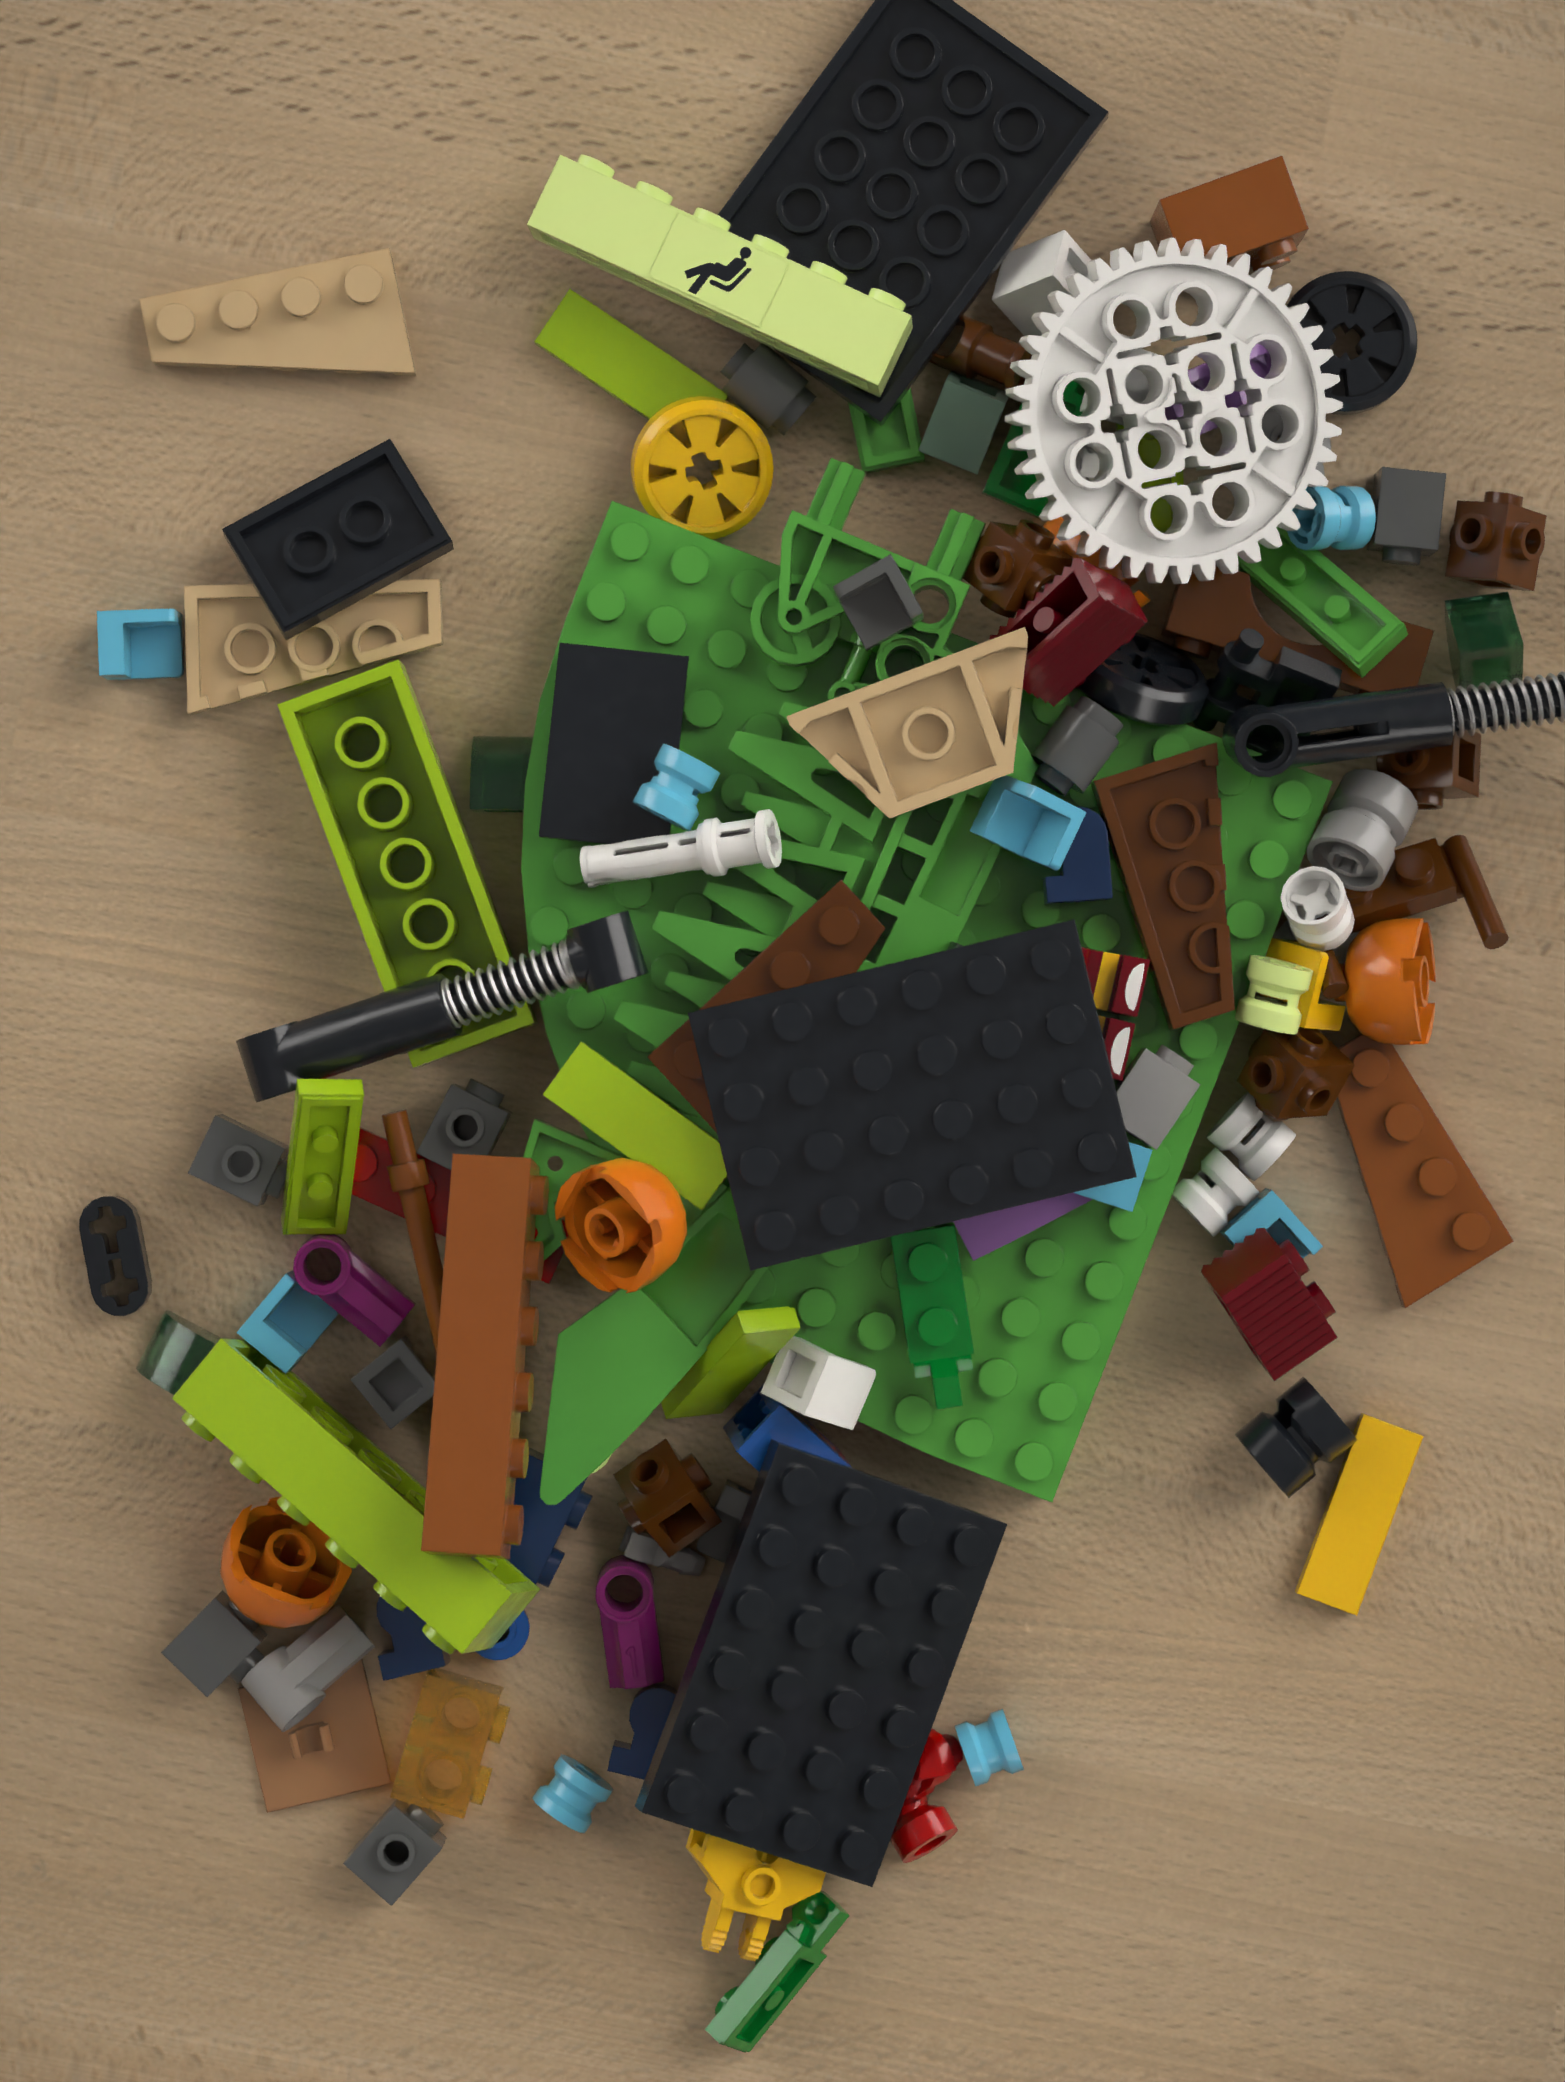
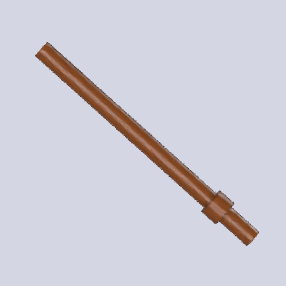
M407 1109L382 1115L392 1159V1165L387 1166L392 1192L399 1191L437 1356L443 1267L424 1185L430 1184L425 1159L417 1157Z

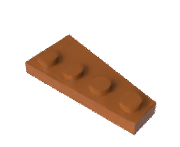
M1360 1034L1338 1048L1355 1066L1336 1101L1347 1136L1350 1137L1359 1166L1360 1177L1371 1203L1378 1225V1233L1392 1269L1401 1305L1403 1308H1407L1514 1241L1394 1046L1388 1043L1377 1042Z

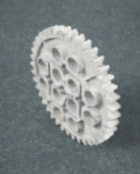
M1175 238L1161 240L1157 254L1148 240L1135 244L1133 258L1122 247L1110 251V266L1101 258L1089 261L1087 268L1090 280L1078 272L1070 274L1065 278L1072 296L1059 290L1051 292L1047 296L1051 308L1056 313L1055 315L1038 312L1034 313L1031 317L1035 326L1042 332V335H1027L1019 340L1020 345L1032 355L1031 359L1011 362L1010 368L1018 375L1024 377L1025 383L1024 385L1006 389L1005 395L1022 402V410L1006 415L1005 422L1023 427V435L1017 436L1008 442V449L1027 451L1028 459L1022 461L1014 469L1016 475L1035 474L1037 479L1025 493L1026 498L1047 497L1049 502L1043 508L1039 518L1042 521H1050L1060 517L1064 519L1056 537L1060 541H1064L1080 534L1081 538L1076 553L1080 557H1089L1101 548L1099 568L1103 570L1113 569L1122 559V575L1124 578H1137L1145 566L1148 583H1162L1169 570L1173 584H1186L1189 582L1192 570L1199 581L1214 580L1215 564L1223 574H1234L1238 572V556L1246 563L1261 561L1258 542L1268 549L1279 548L1282 546V541L1276 527L1286 531H1295L1301 527L1292 509L1313 510L1316 503L1306 491V488L1324 487L1329 482L1320 471L1315 469L1317 463L1333 462L1337 459L1335 453L1322 446L1323 439L1339 436L1342 433L1341 428L1326 422V414L1343 408V402L1325 397V389L1331 388L1340 382L1339 375L1321 374L1320 366L1334 355L1331 349L1314 350L1311 345L1323 332L1322 326L1302 328L1300 321L1305 317L1310 307L1307 303L1292 307L1285 305L1292 286L1286 283L1271 290L1268 289L1273 271L1268 266L1248 275L1250 255L1246 253L1235 256L1227 265V247L1223 244L1212 246L1204 257L1201 239L1187 241L1181 253ZM1182 291L1189 293L1198 305V316L1191 326L1184 324L1176 313V300ZM1120 303L1129 306L1136 317V329L1129 339L1121 336L1113 324V314ZM1199 336L1207 337L1206 342L1173 348V352L1167 353L1164 356H1153L1152 353L1122 359L1116 357L1117 353L1151 346L1152 342H1156L1160 338L1163 340L1171 339L1172 342ZM1256 344L1264 346L1271 357V368L1264 378L1259 377L1250 365V353ZM1195 356L1202 358L1210 369V380L1203 391L1196 389L1188 377V366ZM1133 368L1140 370L1146 376L1149 383V392L1141 404L1133 401L1126 390V378ZM1071 380L1079 383L1087 395L1086 408L1079 417L1071 414L1063 402V392ZM1234 391H1245L1247 404H1242L1238 408H1227L1225 395L1231 394ZM1181 404L1184 416L1175 420H1167L1165 407ZM1269 408L1276 410L1283 421V432L1276 443L1270 441L1264 435L1262 429V419ZM1110 414L1114 417L1122 416L1124 421V429L1116 431L1115 435L1113 433H1103L1101 429V420H1106L1110 417ZM1208 420L1214 422L1222 433V445L1214 456L1207 453L1200 442V432ZM1146 433L1153 435L1161 447V457L1154 468L1147 467L1141 461L1138 454L1139 442ZM1085 445L1092 448L1099 458V471L1092 481L1083 479L1076 468V456L1078 451ZM1231 465V470L1200 476L1197 481H1192L1188 485L1169 483L1147 488L1141 487V484L1144 482L1173 477L1176 472H1181L1185 468H1196L1197 471ZM1220 485L1226 486L1234 497V509L1226 520L1220 518L1212 506V497ZM1158 498L1165 499L1173 510L1172 524L1164 533L1158 531L1153 526L1150 518L1152 505Z

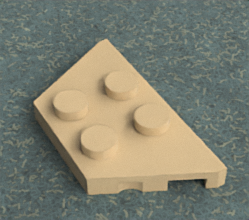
M1020 628L786 716L789 725L798 734L803 736L833 767L863 792L889 819L1011 774L1014 771L1028 644L1026 628Z

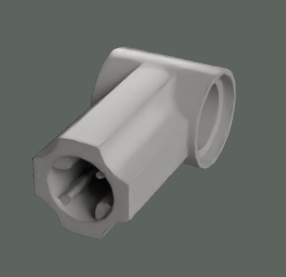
M337 1604L313 1626L309 1627L289 1647L281 1646L263 1658L245 1675L241 1684L281 1732H285L308 1716L326 1697L324 1691L375 1648V1645L347 1612Z

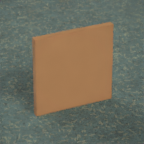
M363 1659L358 1661L324 1691L326 1697L308 1716L285 1732H281L244 1687L238 1688L267 1813L391 1784L392 1781Z

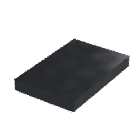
M391 439L382 442L222 529L225 539L285 640L296 636L454 550L450 536Z
M559 643L539 837L596 844H612L645 837L669 835L671 833V823L633 803V800L642 784L650 782L653 776H658L659 772L656 770L654 760L662 744L680 749L689 656Z

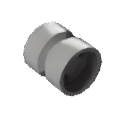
M1354 769L1343 776L1327 807L1328 813L1323 816L1306 851L1312 866L1325 867L1336 873L1343 882L1344 888L1354 891H1371L1379 888L1395 859L1394 848L1400 846L1418 813L1417 800L1411 791L1395 778L1371 769Z

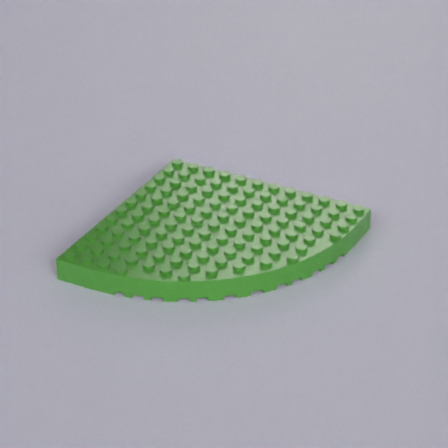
M611 501L565 619L540 698L525 781L521 873L529 957L531 950L540 954L542 946L551 950L553 942L559 944L561 940L565 941L568 935L567 930L628 910L648 973L589 993L580 986L576 990L568 988L565 994L557 991L554 997L546 995L543 1001L539 1000L546 1034L559 1070H561L579 1043L584 1042L626 1073L631 1061L655 1066L648 1056L657 1047L613 1019L621 1000L688 1015L690 1012L698 1011L700 1007L664 984L669 971L723 984H728L731 981L652 930L659 910L763 934L702 893L707 881L774 897L778 896L735 868H728L726 875L713 877L711 874L707 875L702 869L614 882L589 888L588 883L585 884L581 873L580 851L583 846L602 844L539 837L559 643L689 656L679 750L702 761L720 773L710 792L698 793L697 798L699 801L696 806L699 815L690 831L694 830L698 820L704 821L705 819L717 817L721 823L755 818L756 814L741 805L746 791L816 807L728 750L736 730L813 747L789 725L786 719L779 715L784 701L808 707L828 701L829 689L834 683L839 681L854 645L838 638L830 652L814 664L800 667L778 664L766 656L754 640L750 615L753 601L761 589L780 576L779 565L614 501ZM951 633L944 649L956 653L979 643ZM902 649L895 651L888 657L885 669L888 676L892 677L922 666L923 663L918 654L912 650ZM871 654L859 683L874 684L878 682L875 672L877 654ZM1078 687L1074 688L1054 707L1048 701L1045 703L1040 697L1037 699L1032 693L1029 695L1024 689L1022 690L1018 733L1030 754L1036 749L1066 705L1074 707L1081 696L1087 697ZM1111 711L1109 712L1123 724V728L1116 736L1119 744L1093 781L1217 742L1218 798H1221L1222 825L1220 826L1221 844L1227 890H1225L1226 919L1230 930L1235 1010L1169 1030L1150 968H1148L1137 1017L1132 1018L1097 1010L1099 1016L1136 1024L1125 1071L1141 1048H1147L1156 1054L1160 1046L1164 1045L1194 1065L1188 1077L1200 1084L1157 1150L1150 1148L1126 1132L1128 1142L1153 1150L1133 1212L1092 1199L974 1261L955 1227L974 1354H971L973 1370L958 1372L963 1406L937 1410L931 1376L915 1378L913 1363L909 1362L890 1237L769 1266L747 1300L738 1310L787 1306L795 1308L801 1328L794 1336L802 1338L836 1356L876 1370L875 1380L859 1415L858 1422L931 1456L1049 1502H1053L1240 1022L1235 1019L1239 999L1248 993L1250 980L1246 975L1250 955H1266L1283 911L1281 902L1282 888L1288 878L1300 868L1333 783L1331 780L1300 768L1286 769L1283 773L1272 777H1258L1244 770L1229 757L1225 751L1222 738L1187 724L1177 726L1149 725L1127 719ZM1247 748L1248 754L1250 756L1262 755L1259 752ZM818 769L812 774V780L815 784L870 819L875 805L850 780H847L840 773ZM1034 775L1030 783L1031 785L1039 787L1076 807L1089 808L1100 815L1091 784L1083 794L1071 788L1066 796H1062L1046 786ZM944 798L914 809L904 834L933 845L953 800ZM671 824L670 834L686 832V830ZM780 831V836L782 840L799 843L787 834ZM1110 843L1112 899L1045 905L1042 879L1060 876V869L1055 871L1022 858L1001 847L992 870L956 942L966 946L1075 919L1081 947L1146 959ZM897 848L878 894L904 905L926 859ZM781 859L780 866L774 868L778 875L816 900L823 897L840 880L843 881L846 875L843 872ZM872 907L871 913L886 928L866 957V960L875 963L897 918ZM740 949L736 953V961L745 968L761 952ZM1114 1080L1115 1086L1119 1082L1118 1080ZM653 1092L655 1095L660 1097L662 1100L671 1105L677 1111L681 1113H686L678 1107H676L675 1105H673L672 1103H670L669 1101H667L666 1099L662 1098L661 1096ZM580 1122L589 1141L596 1143L599 1135ZM727 1176L723 1183L730 1186ZM949 1222V1223H945V1224H941V1225H937V1226H933V1227L952 1225V1224H954V1223H953V1222ZM775 1355L774 1358L770 1361L771 1364H773L776 1355Z

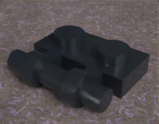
M1244 629L1236 641L1227 643L1218 658L1217 666L1219 671L1215 678L1207 680L1209 683V693L1200 715L1193 723L1201 730L1211 731L1215 728L1218 721L1226 724L1229 716L1238 708L1250 704L1270 707L1333 698L1339 688L1342 670L1284 646L1273 663L1262 659L1258 653L1264 644L1263 636L1254 629ZM1240 684L1256 690L1251 700L1237 694L1236 690ZM1261 725L1253 729L1247 738L1246 748L1265 754L1274 742L1272 726ZM1311 732L1299 733L1297 736L1310 735Z

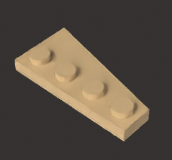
M389 248L139 299L151 360L155 365L234 369L238 367L271 368L272 370L280 371L320 370L350 374L366 372L389 373L395 376H416L393 258Z
M440 579L397 580L288 640H285L253 584L184 586L187 714L189 715L443 645L442 581Z

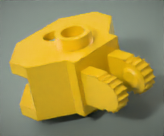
M691 1829L686 1849L708 1878L705 1892L711 1897L705 1925H703V1932L701 1933V1946L703 1950L715 1953L721 1951L727 1938L734 1911L746 1913L738 1942V1955H740L741 1959L756 1962L764 1948L763 1944L766 1941L771 1920L780 1921L785 1908L820 1892L826 1872Z

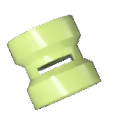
M1250 955L1246 970L1250 985L1247 995L1239 999L1235 1019L1270 1031L1297 1034L1302 1014L1297 1007L1300 995L1309 990L1313 970L1284 960ZM1260 993V994H1264V995H1267V996H1271V997H1275V998H1279V999L1288 1000V1002L1281 1001V1000L1274 999V998H1270V997H1266V996H1261V995H1258V994Z

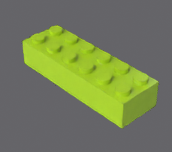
M397 659L277 704L384 992L439 973L443 974L453 983L456 975L465 979L467 971L474 976L478 968L486 972L488 964L497 968L499 960L507 965L509 958H514L405 665ZM525 1002L522 1008L514 1005L511 1012L504 1009L500 1015L493 1013L489 1019L482 1016L479 1022L471 1020L468 1026L463 1025L461 1035L408 1052L412 1067L419 1068L537 1024L538 1021L532 1005Z
M221 1338L172 1397L176 1403L186 1410L181 1418L192 1431L209 1442H212L215 1437L234 1453L229 1461L242 1475L257 1484L264 1479L282 1496L277 1500V1504L286 1514L304 1526L313 1522L330 1537L325 1546L336 1558L354 1569L358 1564L364 1567L378 1580L373 1586L374 1590L394 1608L404 1611L408 1606L423 1619L426 1624L423 1626L422 1632L443 1651L452 1654L457 1649L461 1654L493 1648L540 1591L537 1585L507 1559L434 1555L421 1551L426 1488L292 1371L285 1374L246 1340Z

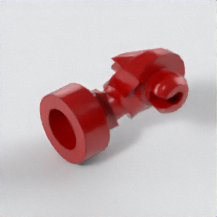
M935 1729L930 1731L890 1839L903 1863L912 1862L934 1851L951 1839L958 1831L945 1807L930 1805L926 1801L927 1795L932 1793L937 1785L947 1781L952 1773L957 1770L956 1767L959 1762L963 1760V1750L959 1740L949 1734L941 1735Z

